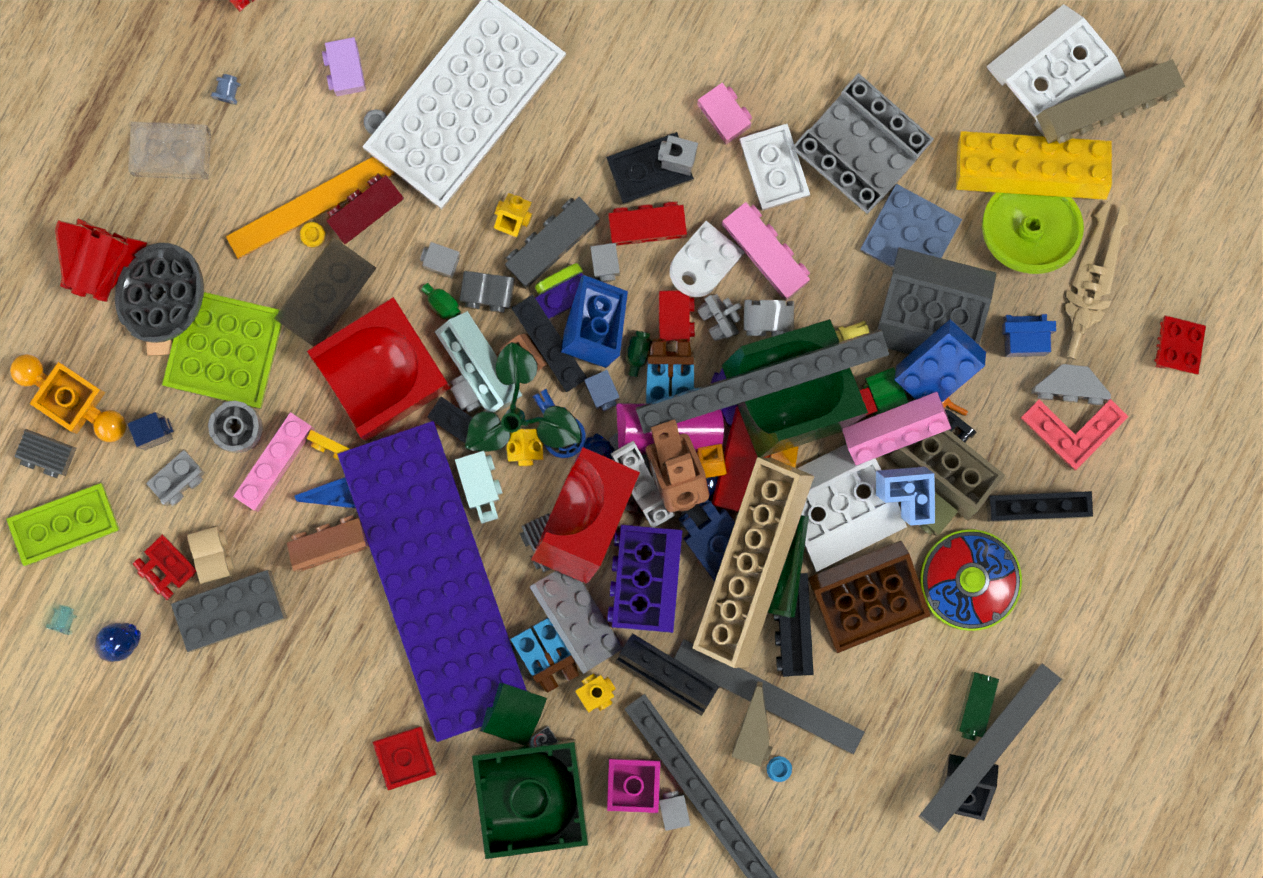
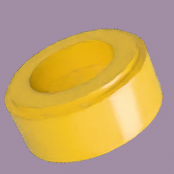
M316 222L306 223L300 230V239L309 248H317L325 241V230Z

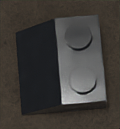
M949 753L943 769L939 790L966 757ZM994 764L955 814L985 820L997 789L999 765Z

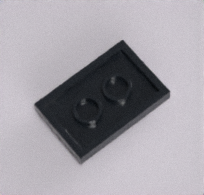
M676 132V133H673V134H670V136H674V137H678V138H679L677 132ZM668 135L606 157L623 205L694 181L692 172L689 176L661 168L662 161L658 160L661 142H667Z

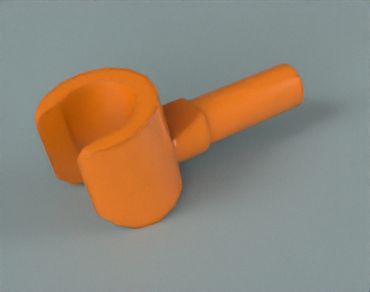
M949 398L942 402L944 408L947 406L964 416L968 413V410L954 404Z

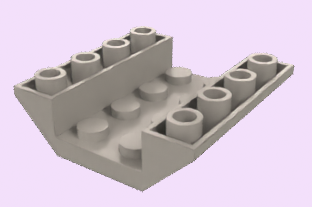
M858 73L844 88L838 99L813 127L802 135L792 149L861 210L868 214L910 169L934 138Z

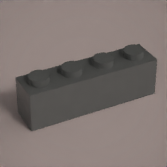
M580 196L576 200L573 198L569 199L561 207L563 211L557 217L552 215L543 223L545 228L538 234L533 232L524 241L526 245L520 251L516 248L506 257L508 260L505 263L506 268L526 289L600 222V218Z

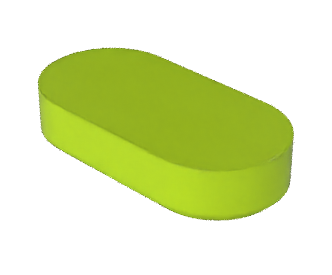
M575 263L540 281L535 285V289L538 295H541L583 273L580 265Z

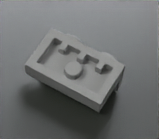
M183 450L146 484L158 496L164 506L170 504L174 506L183 499L182 493L189 487L194 489L203 481L201 476L205 472L187 451Z

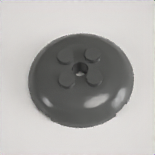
M156 243L138 251L129 266H124L115 291V306L121 324L125 325L135 338L151 343L171 340L187 330L198 315L204 297L203 275L195 258L180 246L171 243Z

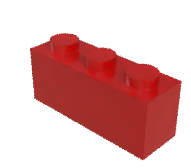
M678 202L663 203V207L653 208L652 204L638 206V210L628 211L627 207L613 209V213H608L611 242L616 243V246L687 238L684 204L678 205Z

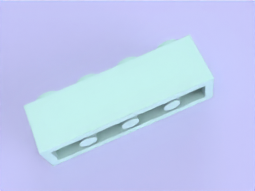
M468 311L449 319L438 328L435 334L465 380L467 379L484 409L497 413L511 405L515 383L504 385L498 379L496 374L498 357ZM520 391L518 393L517 399L522 396Z

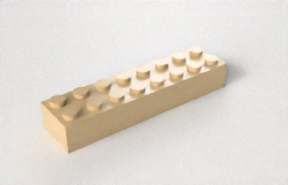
M757 457L693 649L733 668L749 667L812 485L813 475L773 458Z

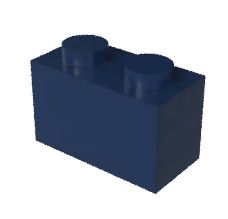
M157 412L127 423L136 447L146 451L173 440L171 433L174 432V428L170 419H166L165 416Z

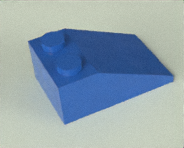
M583 275L580 279L564 329L561 352L605 368L620 356L628 291Z

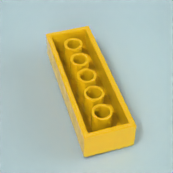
M960 132L957 144L956 190L1107 200L1112 187V141L1072 138L1061 144L1058 141L1048 144L1044 136Z

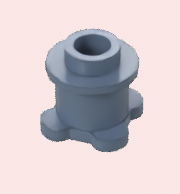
M223 74L222 78L217 77L218 85L216 92L211 93L213 99L237 105L235 95L237 88L241 86L237 82V77Z

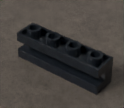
M801 573L795 617L773 614L774 621H779V631H775V646H780L781 656L776 657L777 672H782V677L814 675L808 573Z
M633 633L615 662L701 716L720 687Z

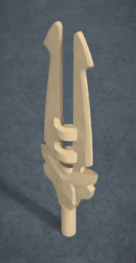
M1107 201L1097 211L1095 217L1098 220V224L1092 234L1073 285L1078 289V293L1076 295L1067 290V299L1070 303L1066 304L1065 311L1070 316L1071 324L1073 325V335L1066 355L1069 359L1076 360L1083 335L1094 323L1102 321L1105 315L1102 311L1108 309L1111 301L1100 300L1102 296L1110 294L1121 231L1124 226L1129 225L1125 205H1121L1103 267L1093 265L1111 202ZM1091 273H1097L1100 277L1093 276ZM1086 290H1092L1095 294L1088 293Z

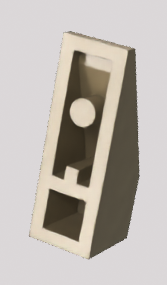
M757 681L732 751V757L761 767L763 760L768 761L773 747L769 746L770 736L763 682Z

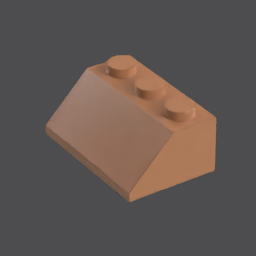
M354 515L340 519V525L331 527L330 524L315 528L317 533L307 536L306 532L292 536V541L287 543L293 571L302 572L370 548L360 518L355 519Z

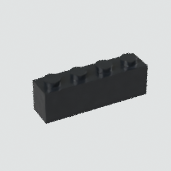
M1092 491L989 496L986 500L987 522L1093 517Z

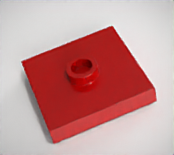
M422 726L373 742L387 790L437 775Z

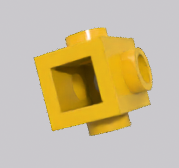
M508 193L504 202L500 200L494 214L497 215L494 229L517 237L522 227H528L533 215V213L529 212L532 202Z
M521 429L510 433V439L507 443L508 462H518V466H533V461L544 460L543 443L538 437L537 429Z
M593 673L581 682L584 686L575 691L589 713L597 707L599 711H602L613 704L611 698L615 696L612 692L616 688L609 677L604 679L602 675L596 677ZM596 687L602 690V695L599 697H595L592 694V690Z

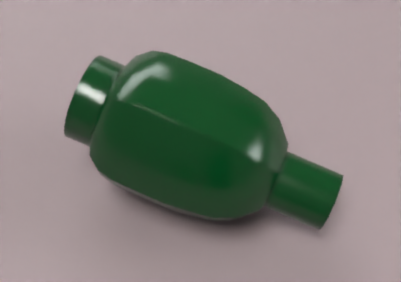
M636 330L635 335L628 339L626 361L630 365L628 372L630 376L638 377L640 367H643L648 362V351H651L652 340L649 338L650 333Z

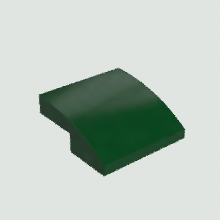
M499 683L493 706L487 707L480 731L526 746L539 722L547 698Z

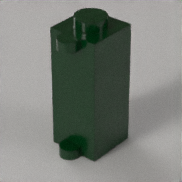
M976 672L971 673L956 731L962 732V738L976 741L977 737L982 738L984 736L999 683L998 678Z

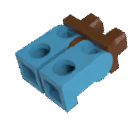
M666 339L652 340L651 351H648L646 404L669 397V380H672V396L694 389V352L691 351L689 339H676V351H666Z
M549 618L533 626L545 647L544 649H542L531 628L510 639L535 682H539L547 693L559 687L552 675L557 671L562 670L567 681L579 676L574 658Z

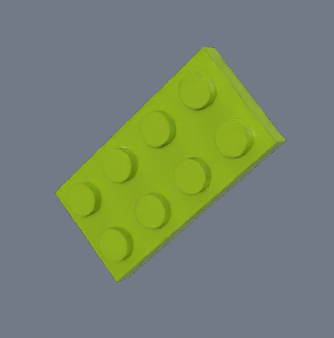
M103 483L6 519L23 566L31 565L120 531Z

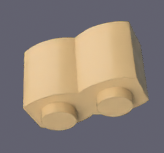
M214 527L187 535L200 584L232 576L231 570H234L235 566L232 556H227L225 551L228 540L224 530L220 531L219 527Z

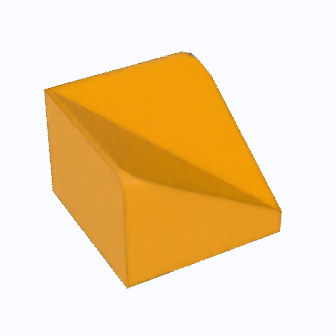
M722 444L697 449V455L705 471L706 478L726 474Z

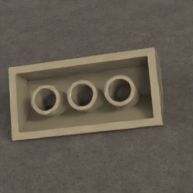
M949 430L895 450L889 456L901 468L926 467L934 473L935 493L954 507L966 520H969L978 512L1005 476V474Z

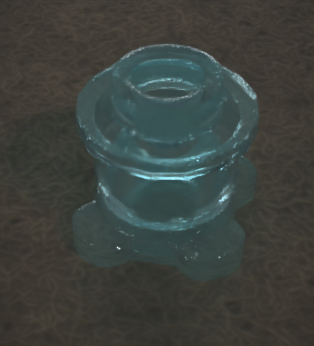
M60 604L59 608H53V611H55L51 623L46 624V628L66 635H72L73 631L70 628L73 619L77 618V615L73 614V608Z

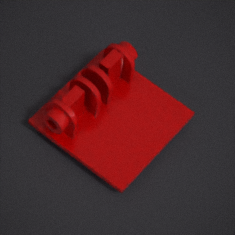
M1164 315L1163 322H1160V337L1157 338V340H1160V344L1156 345L1159 348L1156 359H1154L1156 367L1162 369L1167 367L1199 375L1206 325Z

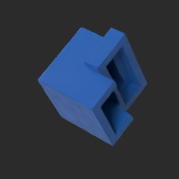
M1041 314L1040 316L1006 315L1004 317V324H1002V335H1004L1005 357L1048 355L1051 352V334L1056 332V321H1047V314Z

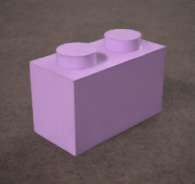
M355 37L325 43L326 51H322L325 66L329 65L331 75H327L329 89L334 90L336 96L366 91Z

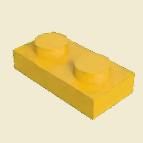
M310 430L306 438L312 441L311 447L323 453L325 449L334 452L333 458L339 460L337 454L350 450L313 430Z

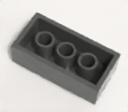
M271 570L262 571L171 604L187 652H193L287 619Z

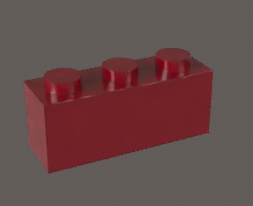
M379 173L375 174L367 181L368 186L362 191L359 188L347 196L349 200L343 206L337 204L327 212L329 215L326 218L327 223L344 244H347L405 199L385 173L381 176Z

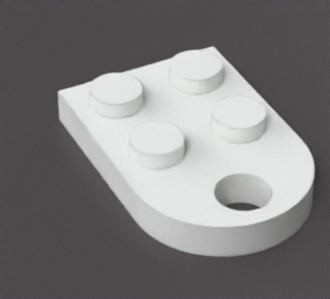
M705 221L674 257L670 265V278L674 286L682 293L693 297L705 296L714 290L745 252ZM682 276H690L693 279L694 284H685L682 280Z

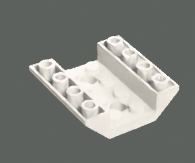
M1065 4L987 65V69L1002 86L1006 83L1036 119L1034 125L1044 137L1045 135L1036 117L1042 111L1126 78L1114 53L1085 18ZM1077 47L1083 48L1086 51V58L1083 60L1076 59L1073 55V50ZM1039 78L1044 79L1048 85L1047 90L1038 91L1034 86L1035 80Z
M846 444L797 468L814 476L801 515L809 516L805 550L816 572L907 527L905 521L901 518L898 502L885 503L876 496V471L881 470L876 458L855 465ZM864 484L870 488L871 493L867 499H861L857 496L856 489L859 485ZM815 507H820L825 511V518L820 522L814 521L811 518V511Z

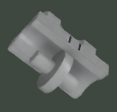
M718 294L705 298L706 302L697 311L703 320H707L712 316L716 318L718 324L709 329L712 338L717 341L739 334L734 323L741 320L736 312L742 308L741 304L733 305L729 298L721 301Z

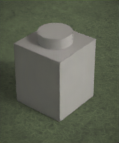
M431 242L429 248L424 247L420 261H423L422 266L424 269L452 279L461 255L458 251Z
M616 243L590 246L595 279H600L601 282L615 281V277L620 276Z
M678 791L664 793V798L659 799L665 831L690 826L684 794L679 795Z

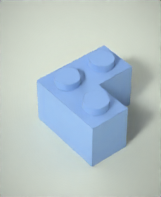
M926 467L876 471V496L885 503L901 501V518L910 526L935 523V482L932 471Z

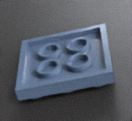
M896 184L860 251L893 268L898 247L942 258L962 219Z

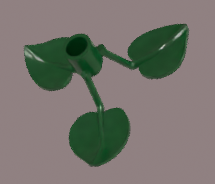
M515 342L507 344L502 349L496 362V374L500 382L504 385L515 383L510 409L504 414L501 422L498 415L493 412L482 411L477 413L470 421L465 448L479 452L499 450L508 443L510 433L518 431L522 425L527 426L535 422H541L537 427V434L541 442L549 447L559 448L579 443L581 433L578 422L567 409L560 406H549L544 411L543 418L535 417L527 420L525 419L524 412L516 407L520 383L527 384L531 382L537 374L538 367L534 356Z

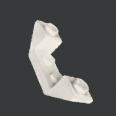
M632 441L611 453L613 461L640 472L632 495L651 527L655 528L672 518L674 514L666 510L655 482L635 442Z

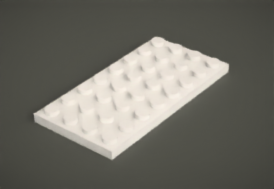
M481 0L363 145V149L442 210L565 58L566 53L498 0Z

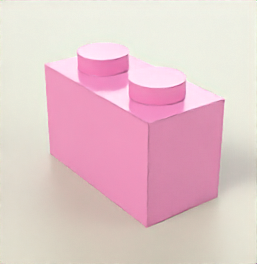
M721 83L699 98L697 105L724 143L728 144L751 127L750 120L752 117L744 106L740 108L735 100L738 97L730 86L726 88Z

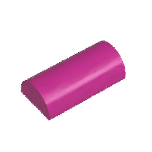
M618 403L616 408L619 449L634 441L641 455H647L646 447L654 443L652 432L643 433L636 407L646 404ZM721 409L677 423L679 435L687 434L690 437L696 453L698 448L723 443L724 423Z

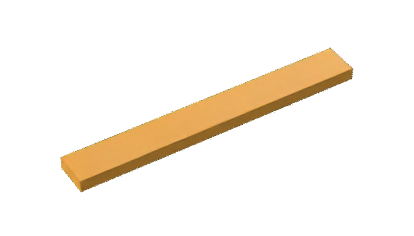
M371 157L229 234L226 238L236 257L241 259L329 211L335 205H340L347 201V196L358 188L360 191L368 186L367 181L375 174L379 173L381 176L385 173L389 178L395 175V173L375 157Z

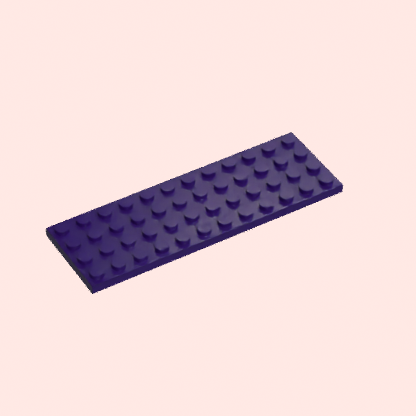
M431 421L337 455L436 742L482 727L487 707L493 706L499 683L525 691L527 689L435 423Z

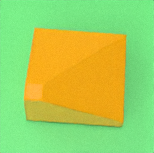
M799 446L772 454L771 458L795 468Z

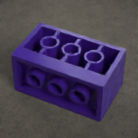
M621 525V530L615 531L614 546H619L618 556L613 555L612 571L617 572L616 581H611L610 597L615 598L614 607L609 606L607 622H612V628L674 632L682 530ZM642 547H647V550L652 553L651 556H647L646 560H641V556L637 555V551H641ZM640 572H645V576L649 577V582H645L644 586H640L639 581L634 579L635 576L640 575ZM638 597H642L643 602H647V607H643L641 612L637 611L635 606H632V602L637 601Z

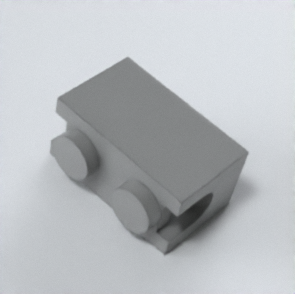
M668 135L667 142H661L658 160L662 161L661 168L690 176L698 143Z

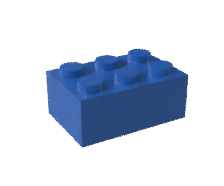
M950 319L896 365L894 380L916 400L938 392L941 402H943L985 367L986 351Z

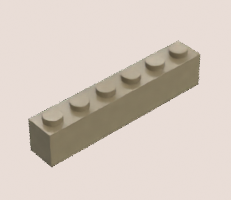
M1172 59L1049 107L1036 117L1048 144L1054 141H1058L1061 144L1072 139V134L1079 132L1080 135H1084L1094 130L1093 126L1099 123L1101 127H1104L1116 121L1115 117L1121 115L1124 119L1135 114V109L1142 107L1143 110H1147L1157 105V100L1162 98L1164 102L1172 100L1179 96L1177 92L1184 88L1185 85Z

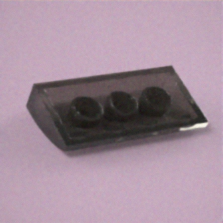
M332 237L274 319L312 347L316 346L327 338L373 274L376 267Z

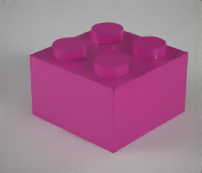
M609 758L607 811L658 813L660 760Z

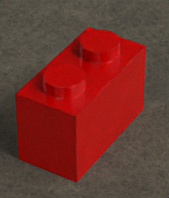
M659 291V339H666V344H676V339L690 340V337H695V322H690V312H694V297H689L681 291Z

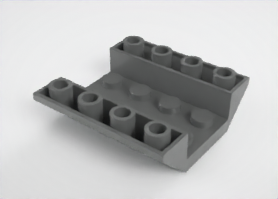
M898 247L884 307L876 330H882L887 349L910 354L950 319L979 345L992 300L996 272Z

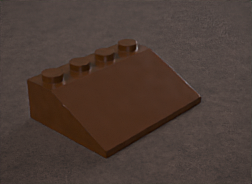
M902 541L808 577L814 598L836 653L931 616L912 559Z

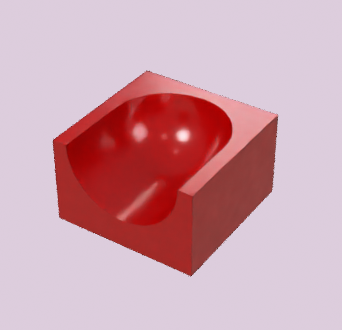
M394 297L307 351L338 397L360 438L366 442L451 390L447 380Z
M582 447L568 472L531 560L587 584L603 562L640 472Z

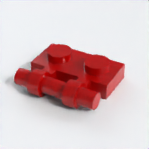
M163 534L144 551L151 559L145 564L141 558H138L132 564L138 570L137 574L142 579L146 578L154 587L153 590L157 595L161 594L167 601L174 595L168 588L172 582L178 588H181L197 573L193 564ZM156 566L166 575L164 579L161 580L153 572Z

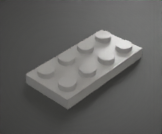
M555 571L530 586V589L583 674L623 649L581 581Z

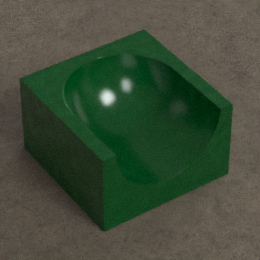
M829 319L743 345L721 366L727 379L839 343V339ZM850 368L737 404L757 457L772 455L843 432V428L855 424L868 413Z
M576 739L475 752L472 755L485 859L588 846L589 836Z

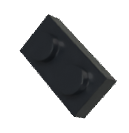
M441 396L427 418L466 443L468 427L472 417Z

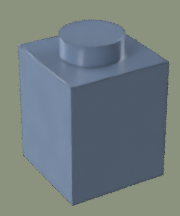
M608 370L584 380L596 409L602 408L603 411H606L617 405L616 401L620 400V397Z

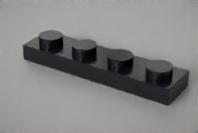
M533 294L511 307L566 392L587 379L575 358L561 352L563 340Z

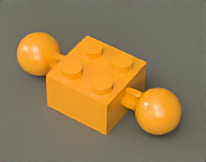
M20 355L12 362L10 373L12 379L21 386L36 385L40 388L30 402V405L69 431L78 434L88 420L94 424L96 436L104 442L118 441L125 434L126 421L119 412L114 410L102 412L96 408L106 392L66 365L58 362L48 376L43 372L40 360L33 355Z

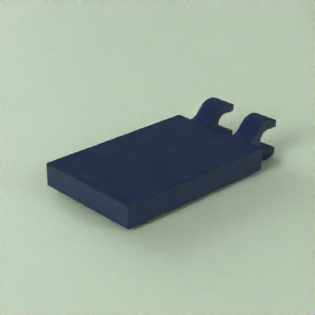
M707 500L699 503L709 519L699 527L696 526L687 513L679 517L678 520L689 533L683 538L715 582L735 522L724 508L718 512L711 501Z

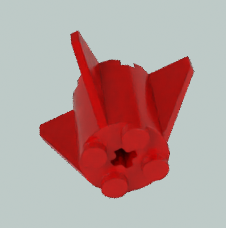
M79 218L76 224L58 220L55 234L62 277L60 286L71 290L72 294L86 297L88 293L93 295L94 299L107 302L111 290L117 284L124 266H129L136 257L135 254L145 248L147 242L125 237L115 232L113 234L109 233L106 229L93 226Z

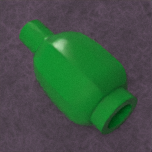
M429 283L422 287L421 290L428 296L427 301L430 308L441 319L449 320L461 314L458 302L443 289H434Z

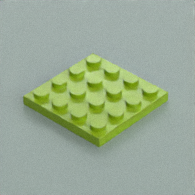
M204 292L202 305L195 320L187 330L173 339L162 386L228 402L239 401L250 407L262 409L285 311Z

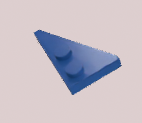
M345 477L295 495L297 502L356 508Z

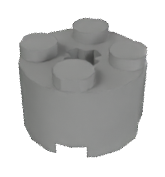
M745 300L744 330L747 331V336H766V331H771V336H776L793 331L794 301L759 300L753 301L752 305V300Z
M239 401L224 402L210 415L208 423L209 435L215 444L233 453H242L253 449L261 439L263 431L262 420L257 411ZM235 421L241 425V429L237 433L230 429L231 424L235 425Z

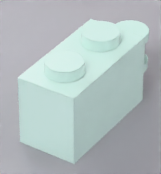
M481 451L455 459L469 508H477L481 524L499 519L494 502L500 500L498 495L503 492L499 479L494 480L491 470H495L491 455L486 456V453ZM490 504L492 510L482 513L481 506Z

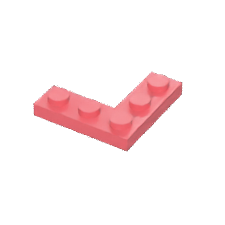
M1039 399L1027 410L1021 419L1076 471L1129 416L1110 399L1074 434Z

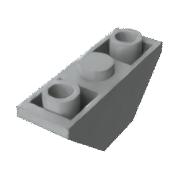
M1062 364L1033 387L1031 394H1038V399L1053 400V396L1063 397L1064 402L1077 403L1078 399H1087L1088 404L1103 405V401L1111 399L1110 392L1089 367Z

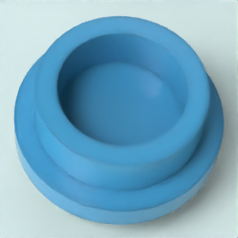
M774 757L767 764V774L773 781L783 782L792 773V765L784 757Z

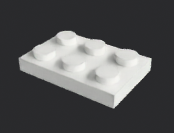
M788 124L739 139L762 211L810 196L798 155L792 149L794 142Z

